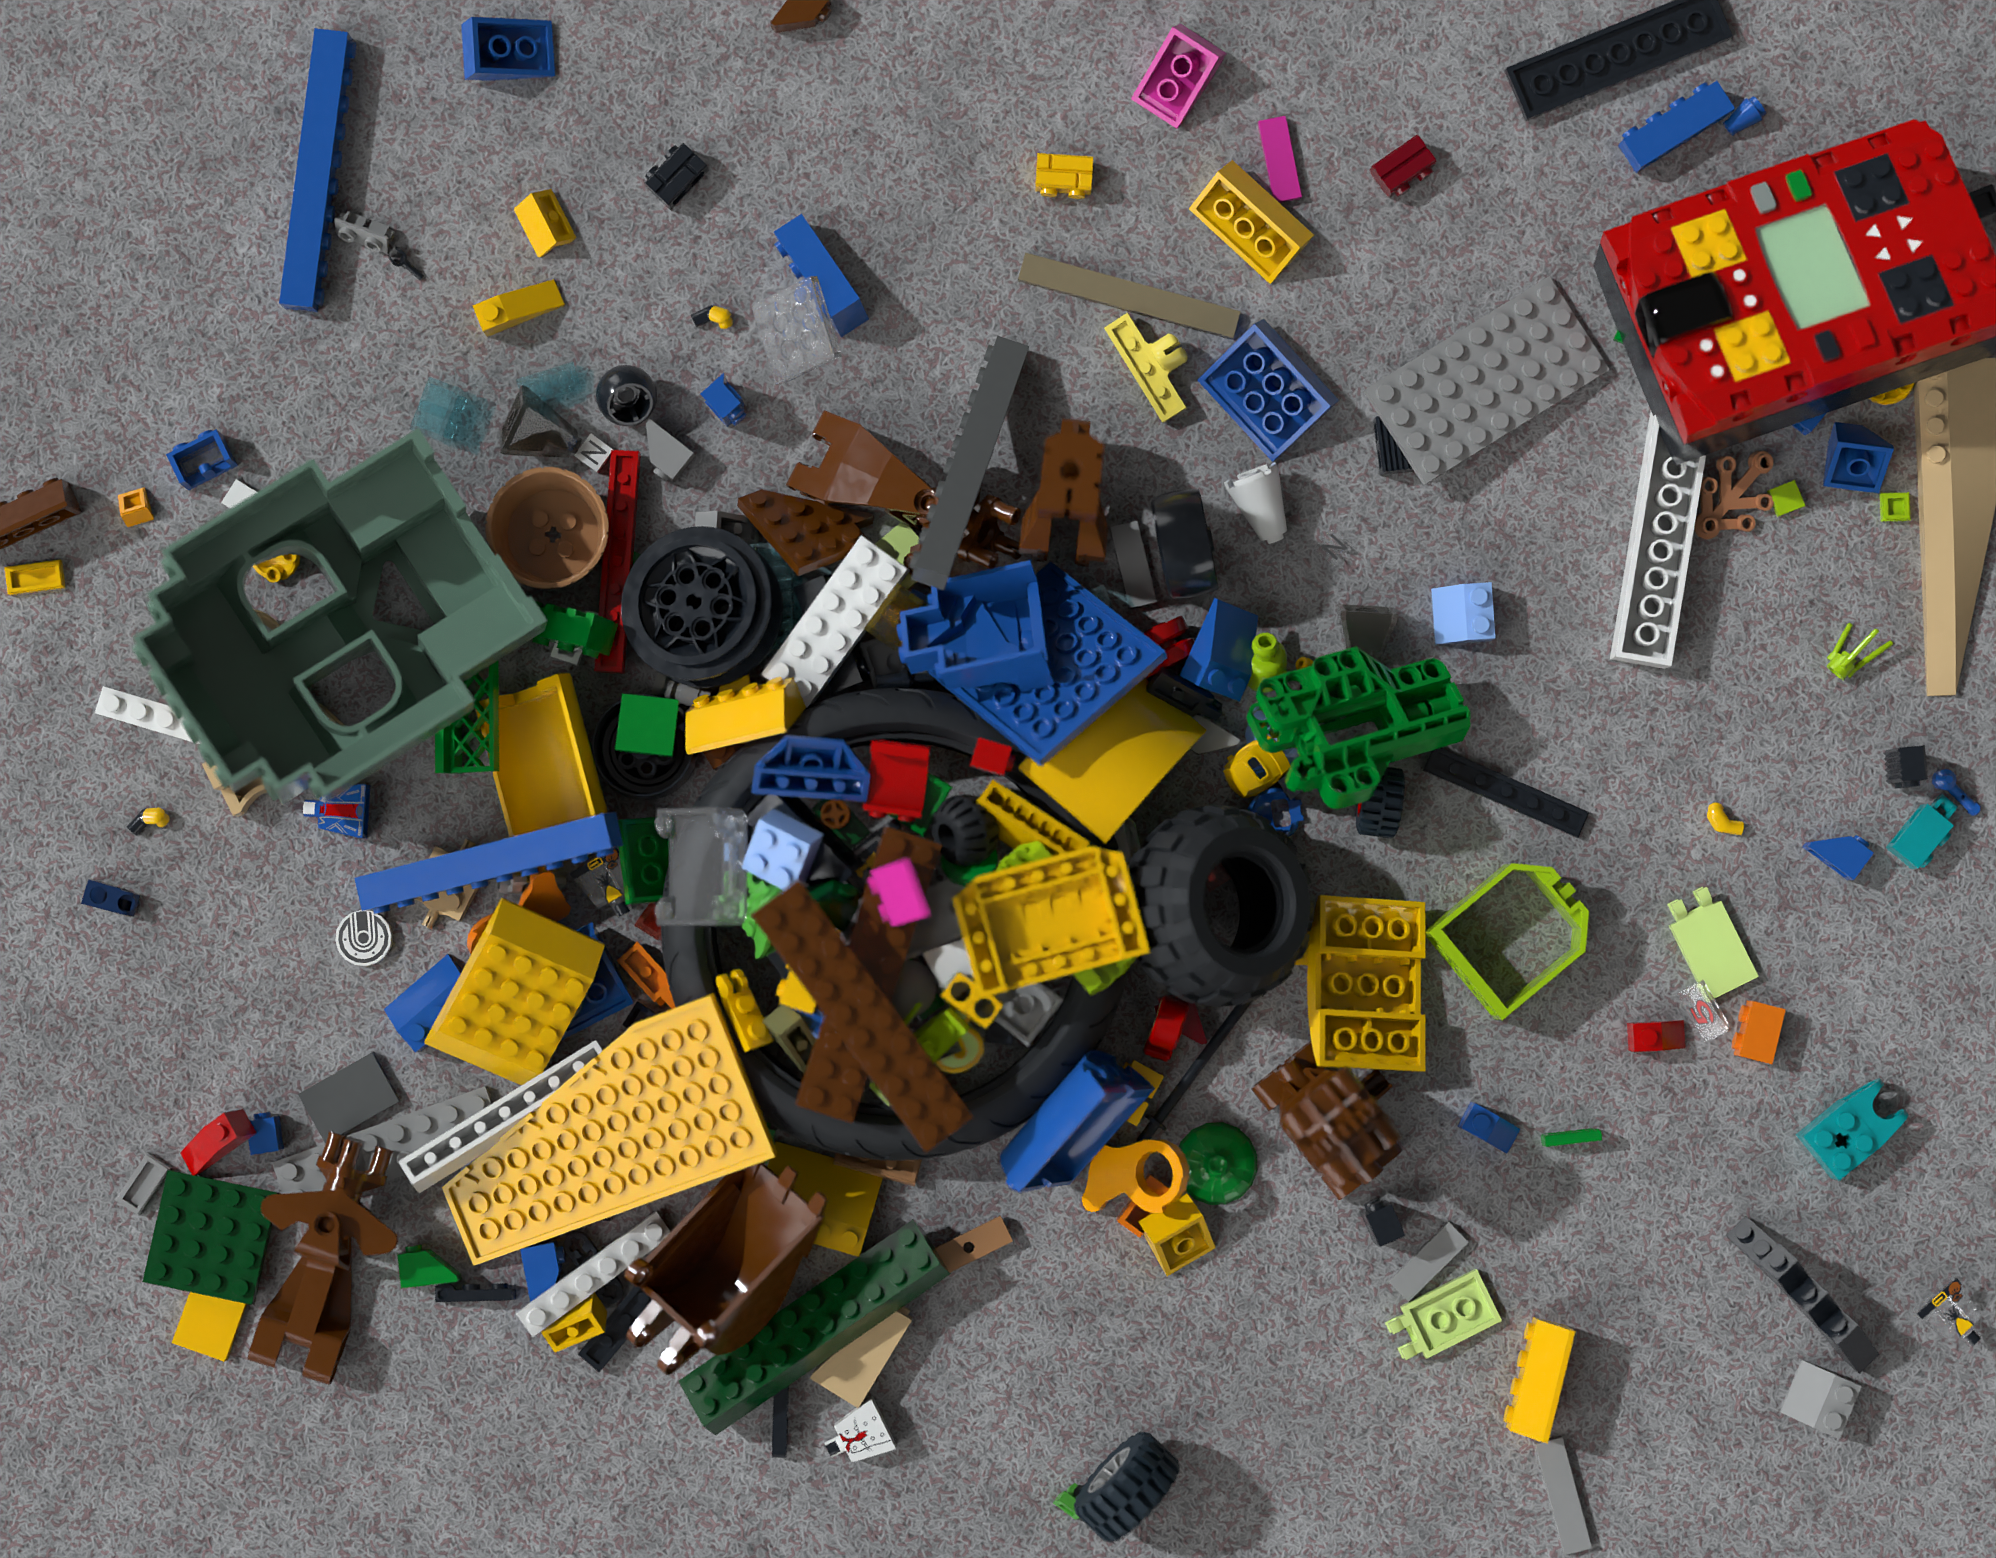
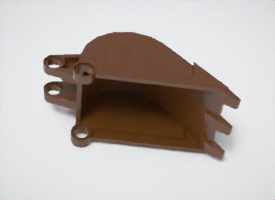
M765 1161L725 1175L645 1259L642 1257L637 1258L627 1267L625 1278L635 1287H640L652 1299L627 1332V1339L635 1347L643 1348L674 1321L681 1326L669 1341L670 1346L662 1354L656 1365L665 1375H671L701 1349L717 1356L733 1352L757 1335L780 1308L789 1291L802 1257L804 1256L807 1259L824 1220L823 1215L828 1202V1198L820 1191L815 1193L809 1203L794 1190L798 1172L790 1165L784 1169L780 1176L765 1165Z

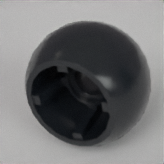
M619 365L608 370L601 377L596 388V402L603 416L610 422L620 426H634L645 421L653 412L657 402V389L654 381L643 369L631 365ZM626 387H629L626 392H619L620 389L623 391L626 390Z

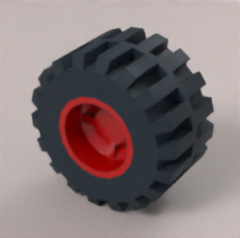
M1387 767L1373 796L1368 801L1357 804L1356 829L1358 834L1392 839L1398 832L1405 792V776L1401 768Z

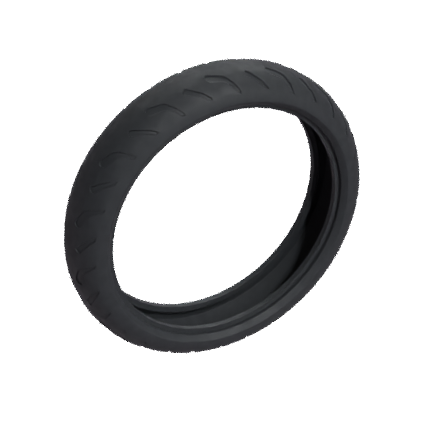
M883 688L838 695L818 701L805 708L787 732L750 740L745 743L719 768L704 787L679 832L671 854L662 897L661 939L666 977L675 1006L679 1007L714 993L764 1120L803 1142L828 1151L873 1160L904 1161L928 1159L975 1148L997 1139L1027 1122L1089 1051L1098 1049L1115 1017L1123 995L1129 968L1106 989L1092 996L1073 974L1059 1009L1038 1041L1006 1071L984 1085L958 1095L973 1118L927 1153L922 1149L891 1106L859 1102L852 1123L796 1106L795 1101L802 1078L782 1065L764 1046L748 1052L744 1051L721 1001L722 996L716 984L717 976L723 974L717 944L716 917L724 870L733 847L747 824L745 819L767 796L766 794H752L755 765L786 736L844 740L850 749L871 745L873 739L926 744L949 749L971 758L973 757L979 737L1012 747L1010 754L1016 755L1011 772L1005 770L1004 777L1014 783L1030 798L1039 810L1090 842L1088 847L1118 852L1119 846L1115 835L1104 843L1018 769L1027 758L1023 751L958 697L944 692L913 688Z

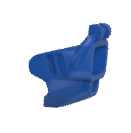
M1282 788L1267 789L1258 794L1251 801L1247 808L1248 811L1267 818L1271 821L1270 825L1274 826L1271 801L1286 799L1288 801L1291 824L1285 827H1275V830L1285 832L1288 837L1293 835L1298 828L1299 821H1304V815H1301V800H1296L1295 797L1290 800Z

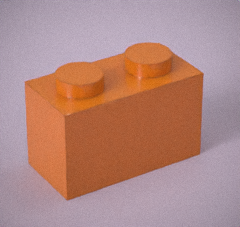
M1747 1000L1746 1005L1741 1006L1738 1015V1021L1742 1022L1739 1033L1735 1032L1732 1039L1731 1047L1735 1049L1734 1055L1773 1064L1786 1009Z

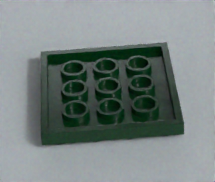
M168 1170L142 1282L255 1305L273 1225L262 1214L261 1204L267 1196L280 1194V1192Z

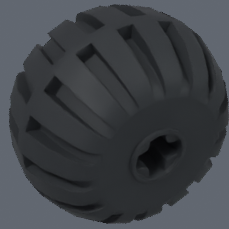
M956 795L950 797L937 808L932 818L931 826L932 836L935 839L934 842L942 844L940 849L941 855H944L946 860L956 865L968 866L983 862L991 856L999 841V826L995 821L996 818L992 813L988 814L984 806L977 803L979 798L976 796Z

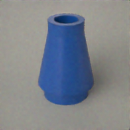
M1752 96L1750 99L1745 98L1730 117L1723 122V125L1733 136L1737 132L1762 121V117L1767 113L1758 99Z

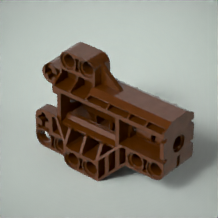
M1062 418L1061 431L1045 439L1040 490L1022 519L1019 553L1033 554V561H1047L1052 517L1064 518V516H1069V519L1079 520L1075 564L1088 567L1090 561H1105L1109 527L1099 498L1104 444L1089 434L1091 421Z

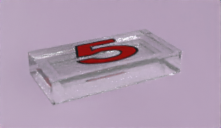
M1704 980L1677 993L1704 1042H1708L1731 1030Z

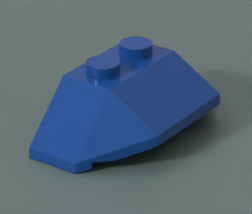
M786 736L755 765L752 794L866 802L870 773L844 740Z

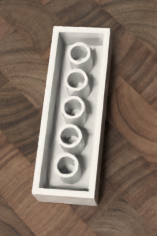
M860 536L761 675L768 680L776 677H782V679L794 677L805 706L808 708L816 702L910 570L870 540Z

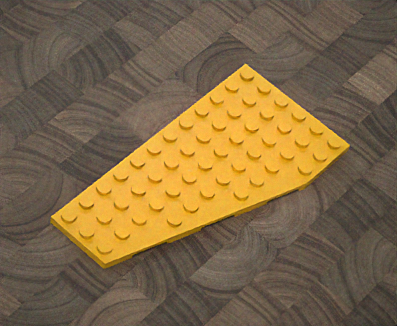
M713 993L633 1024L612 1044L544 1100L538 1109L527 1114L500 1137L499 1142L466 1166L447 1182L442 1189L472 1264L475 1266L774 1158L778 1153Z

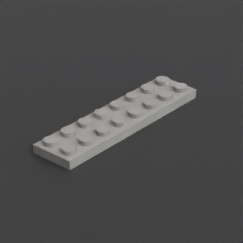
M487 1086L348 1135L346 1139L363 1144L354 1168L364 1172L369 1170L375 1146H380L393 1151L385 1174L388 1176L386 1182L406 1175L398 1161L493 1104ZM325 1144L272 1162L282 1194L322 1191L327 1180L316 1165L318 1156H322Z

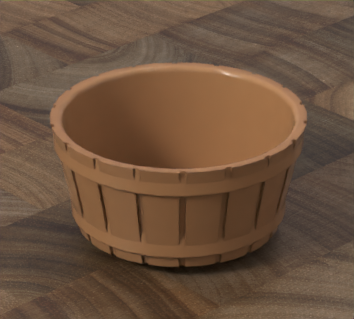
M556 467L529 469L507 481L506 485L502 486L492 500L493 503L490 504L488 509L486 539L494 555L499 554L515 580L535 588L555 589L571 585L590 573L602 557L608 539L606 509L599 494H596L597 491L585 479H581L574 472ZM551 527H556L557 532L561 533V538H556L555 543H550V538L545 537V533L550 532Z

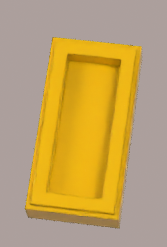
M62 560L4 567L8 595L66 588Z

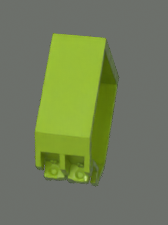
M1516 863L1504 864L1425 929L1426 938L1493 1019H1505L1586 951L1589 910L1580 900L1576 902L1571 896L1576 892L1575 888L1569 882L1561 883L1559 881L1561 877L1553 867ZM1511 871L1525 872L1572 928L1571 946L1566 953L1503 1004L1447 937L1442 928Z

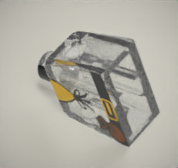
M619 847L613 848L614 854L597 857L571 872L570 875L598 909L611 905L616 916L620 918L633 909L630 905H626Z
M1949 1275L1910 1310L1915 1317L1945 1341L1953 1343L1960 1337L1968 1347H1972L1981 1339V1335L1973 1327L1981 1318V1314L1956 1277Z

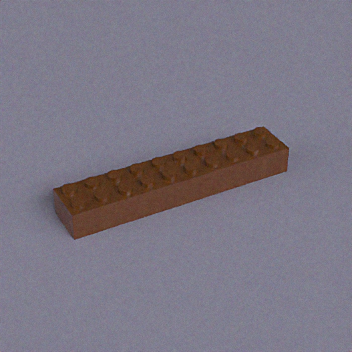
M884 827L870 871L902 858L909 859L925 899L942 844ZM867 880L846 945L891 1004L918 919L891 926L889 921L883 922L878 906L882 905L879 894L873 895ZM824 1015L795 1104L796 1106L852 1123L868 1074Z
M798 879L750 914L926 1153L973 1118Z

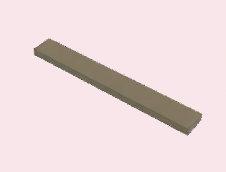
M1026 252L1018 277L1020 282L1232 340L1241 312Z

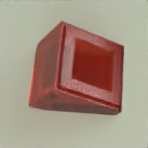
M649 903L634 926L660 941L662 908L654 903Z

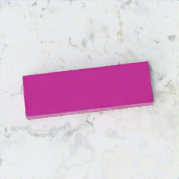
M1286 116L1258 121L1272 197L1279 203L1301 199L1302 196Z

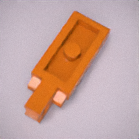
M636 942L617 962L653 1002H657L660 1006L666 1002L671 1009L676 1008L666 977V971L639 942Z

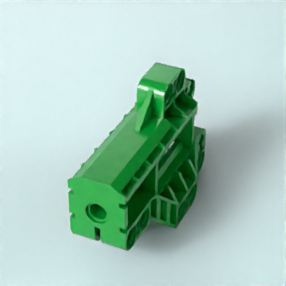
M1355 646L1320 656L1315 659L1312 666L1262 680L1256 692L1258 702L1251 705L1246 718L1259 746L1264 751L1277 753L1290 748L1297 749L1299 757L1294 759L1285 778L1286 786L1291 791L1295 792L1297 789L1302 790L1304 793L1318 789L1328 807L1342 809L1368 801L1373 796L1389 763L1463 741L1470 728L1471 712L1467 705H1463L1464 699L1455 682L1451 683L1452 677L1442 661L1430 658L1390 670ZM1297 681L1302 685L1303 689L1293 690L1289 687L1288 682ZM1264 688H1271L1275 690L1277 696L1274 698L1267 697L1262 690ZM1256 710L1263 711L1266 720L1257 719L1253 712ZM1366 722H1374L1378 729L1377 732L1329 745L1324 736L1325 734L1358 726ZM1268 734H1270L1272 738H1277V741L1274 742L1273 739H1267Z

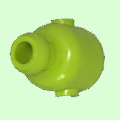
M1260 633L1255 636L1252 641L1254 652L1251 662L1252 675L1247 686L1257 691L1262 680L1287 673V653L1284 646L1273 634ZM1264 688L1262 691L1263 693H1269L1275 690Z

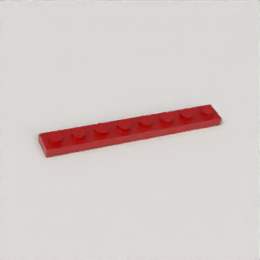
M611 450L606 511L608 517V539L603 553L599 616L618 623L610 656L599 654L598 659L595 658L594 671L597 673H625L627 636L622 622L621 600L626 579L633 567L641 453L639 451Z

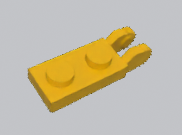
M736 969L731 972L730 976L733 985L727 975L717 976L716 984L722 996L721 1001L744 1051L748 1052L771 1043L773 1038L763 1023L764 1019L750 988L748 989V981L743 971ZM733 986L737 992L735 994H733Z

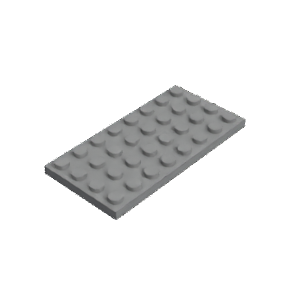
M1548 276L1369 386L1363 392L1424 486L1610 369L1553 280Z

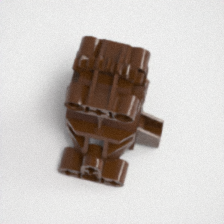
M1309 1041L1285 1060L1282 1066L1279 1065L1257 1082L1251 1090L1268 1111L1279 1105V1126L1317 1173H1321V1179L1335 1197L1341 1200L1361 1184L1365 1185L1376 1178L1384 1170L1383 1167L1403 1151L1397 1143L1402 1137L1401 1133L1377 1103L1393 1086L1376 1069H1369L1358 1078L1348 1066L1343 1067L1339 1071L1317 1067L1312 1042Z

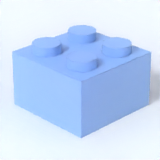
M773 808L759 819L741 868L781 889H785L797 879L803 885L806 882L824 834Z

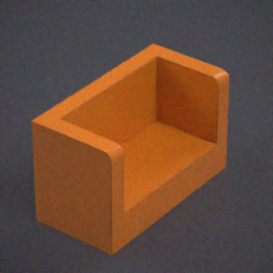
M1150 1173L1145 1178L1147 1186L1158 1195H1164L1170 1189ZM1130 1199L1116 1220L1141 1238L1143 1232L1138 1221L1145 1218L1151 1212L1143 1210Z

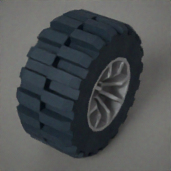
M1138 1432L1135 1436L1132 1435L1107 1456L1104 1462L1087 1479L1086 1484L1082 1486L1074 1503L1076 1515L1102 1540L1107 1542L1120 1540L1123 1536L1128 1535L1131 1530L1138 1527L1152 1513V1510L1160 1504L1165 1494L1169 1492L1180 1471L1177 1458L1152 1434Z

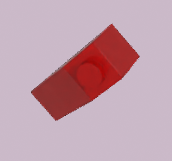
M244 1109L224 1112L204 1126L180 1154L191 1174L197 1176L254 1136L256 1131Z

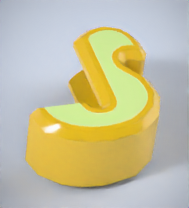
M951 1007L967 1024L972 1021L954 1007ZM970 1026V1029L958 1040L962 1051L939 1059L935 1063L941 1070L949 1073L967 1071L979 1062L984 1053V1041L980 1033Z

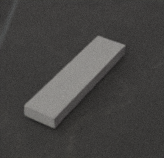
M1563 1437L1551 1438L1548 1443H1534L1563 1554L1568 1555L1591 1549L1592 1546Z

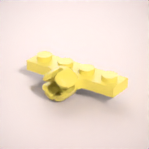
M1129 313L1124 314L1104 327L1162 423L1187 409L1169 379L1171 371L1184 364L1188 358L1187 353L1182 347L1168 354V352L1181 344L1173 334H1167L1156 342L1148 344Z

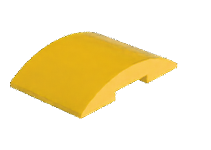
M1143 678L1042 767L1027 756L1018 768L1104 843L1115 834L1144 799L1207 731L1190 715L1149 694L1146 688L1150 681L1146 678Z
M1327 895L1318 896L1314 911V921H1312L1307 966L1308 1019L1317 1067L1343 1068L1348 1066L1349 1068L1426 1071L1425 1015L1421 1014V959L1425 958V902Z

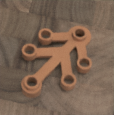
M1766 451L1753 452L1748 459L1749 469L1732 488L1731 472L1736 468V461L1730 456H1722L1717 460L1720 502L1713 509L1712 494L1716 492L1718 483L1714 478L1703 477L1700 489L1701 513L1696 516L1694 531L1698 537L1712 539L1718 535L1720 530L1730 529L1749 532L1755 527V519L1751 515L1743 514L1737 519L1721 518L1728 510L1757 508L1758 510L1768 511L1773 507L1774 502L1769 494L1739 498L1760 473L1765 474L1772 469L1773 457L1770 453ZM1762 458H1765L1766 465L1762 468L1760 461ZM1725 460H1728L1729 467L1725 470L1723 463ZM1710 481L1711 488L1707 491L1705 483ZM1763 497L1767 499V505L1765 507L1761 506V500ZM1745 518L1749 521L1747 528H1744L1742 525ZM1710 520L1712 526L1710 530H1707L1705 524Z

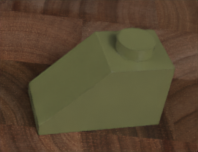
M782 1004L767 1016L763 1023L802 1072H805L815 1037L803 1019L789 1006Z

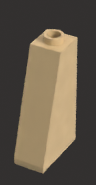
M903 1306L818 1366L810 1379L859 1408L911 1323L913 1317L908 1315L910 1310Z

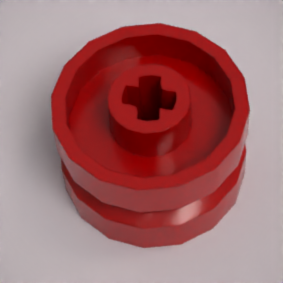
M1183 616L1176 617L1168 622H1162L1143 633L1165 650L1167 658L1145 677L1146 679L1154 677L1162 666L1170 669L1187 660L1195 639L1189 637L1179 642L1175 641L1186 634L1189 628Z

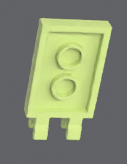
M1700 887L1692 891L1699 907L1687 912L1682 899H1676L1667 905L1676 921L1670 924L1669 928L1706 1001L1709 1002L1759 976L1722 901L1713 903L1708 888Z
M1474 1269L1400 1306L1403 1315L1386 1321L1385 1324L1392 1334L1406 1328L1412 1342H1408L1397 1349L1401 1357L1407 1360L1420 1352L1427 1359L1502 1320L1478 1270Z

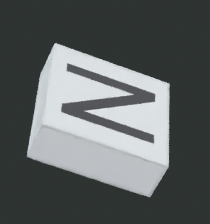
M590 433L574 456L598 473L611 456V450L613 449Z

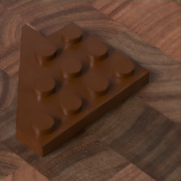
M763 489L739 497L737 507L798 576L844 559L860 536L867 538L860 529L872 525L874 520L872 513L831 504L826 506L817 501Z

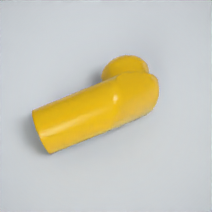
M1715 802L1708 806L1707 819L1714 830L1721 833L1742 835L1744 822L1729 820L1723 811V805Z

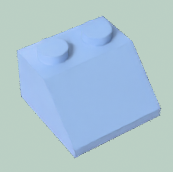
M1492 582L1460 584L1431 589L1435 645L1485 642L1495 639Z

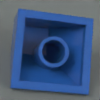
M1834 422L1828 441L1823 486L1879 493L1894 446L1863 425Z

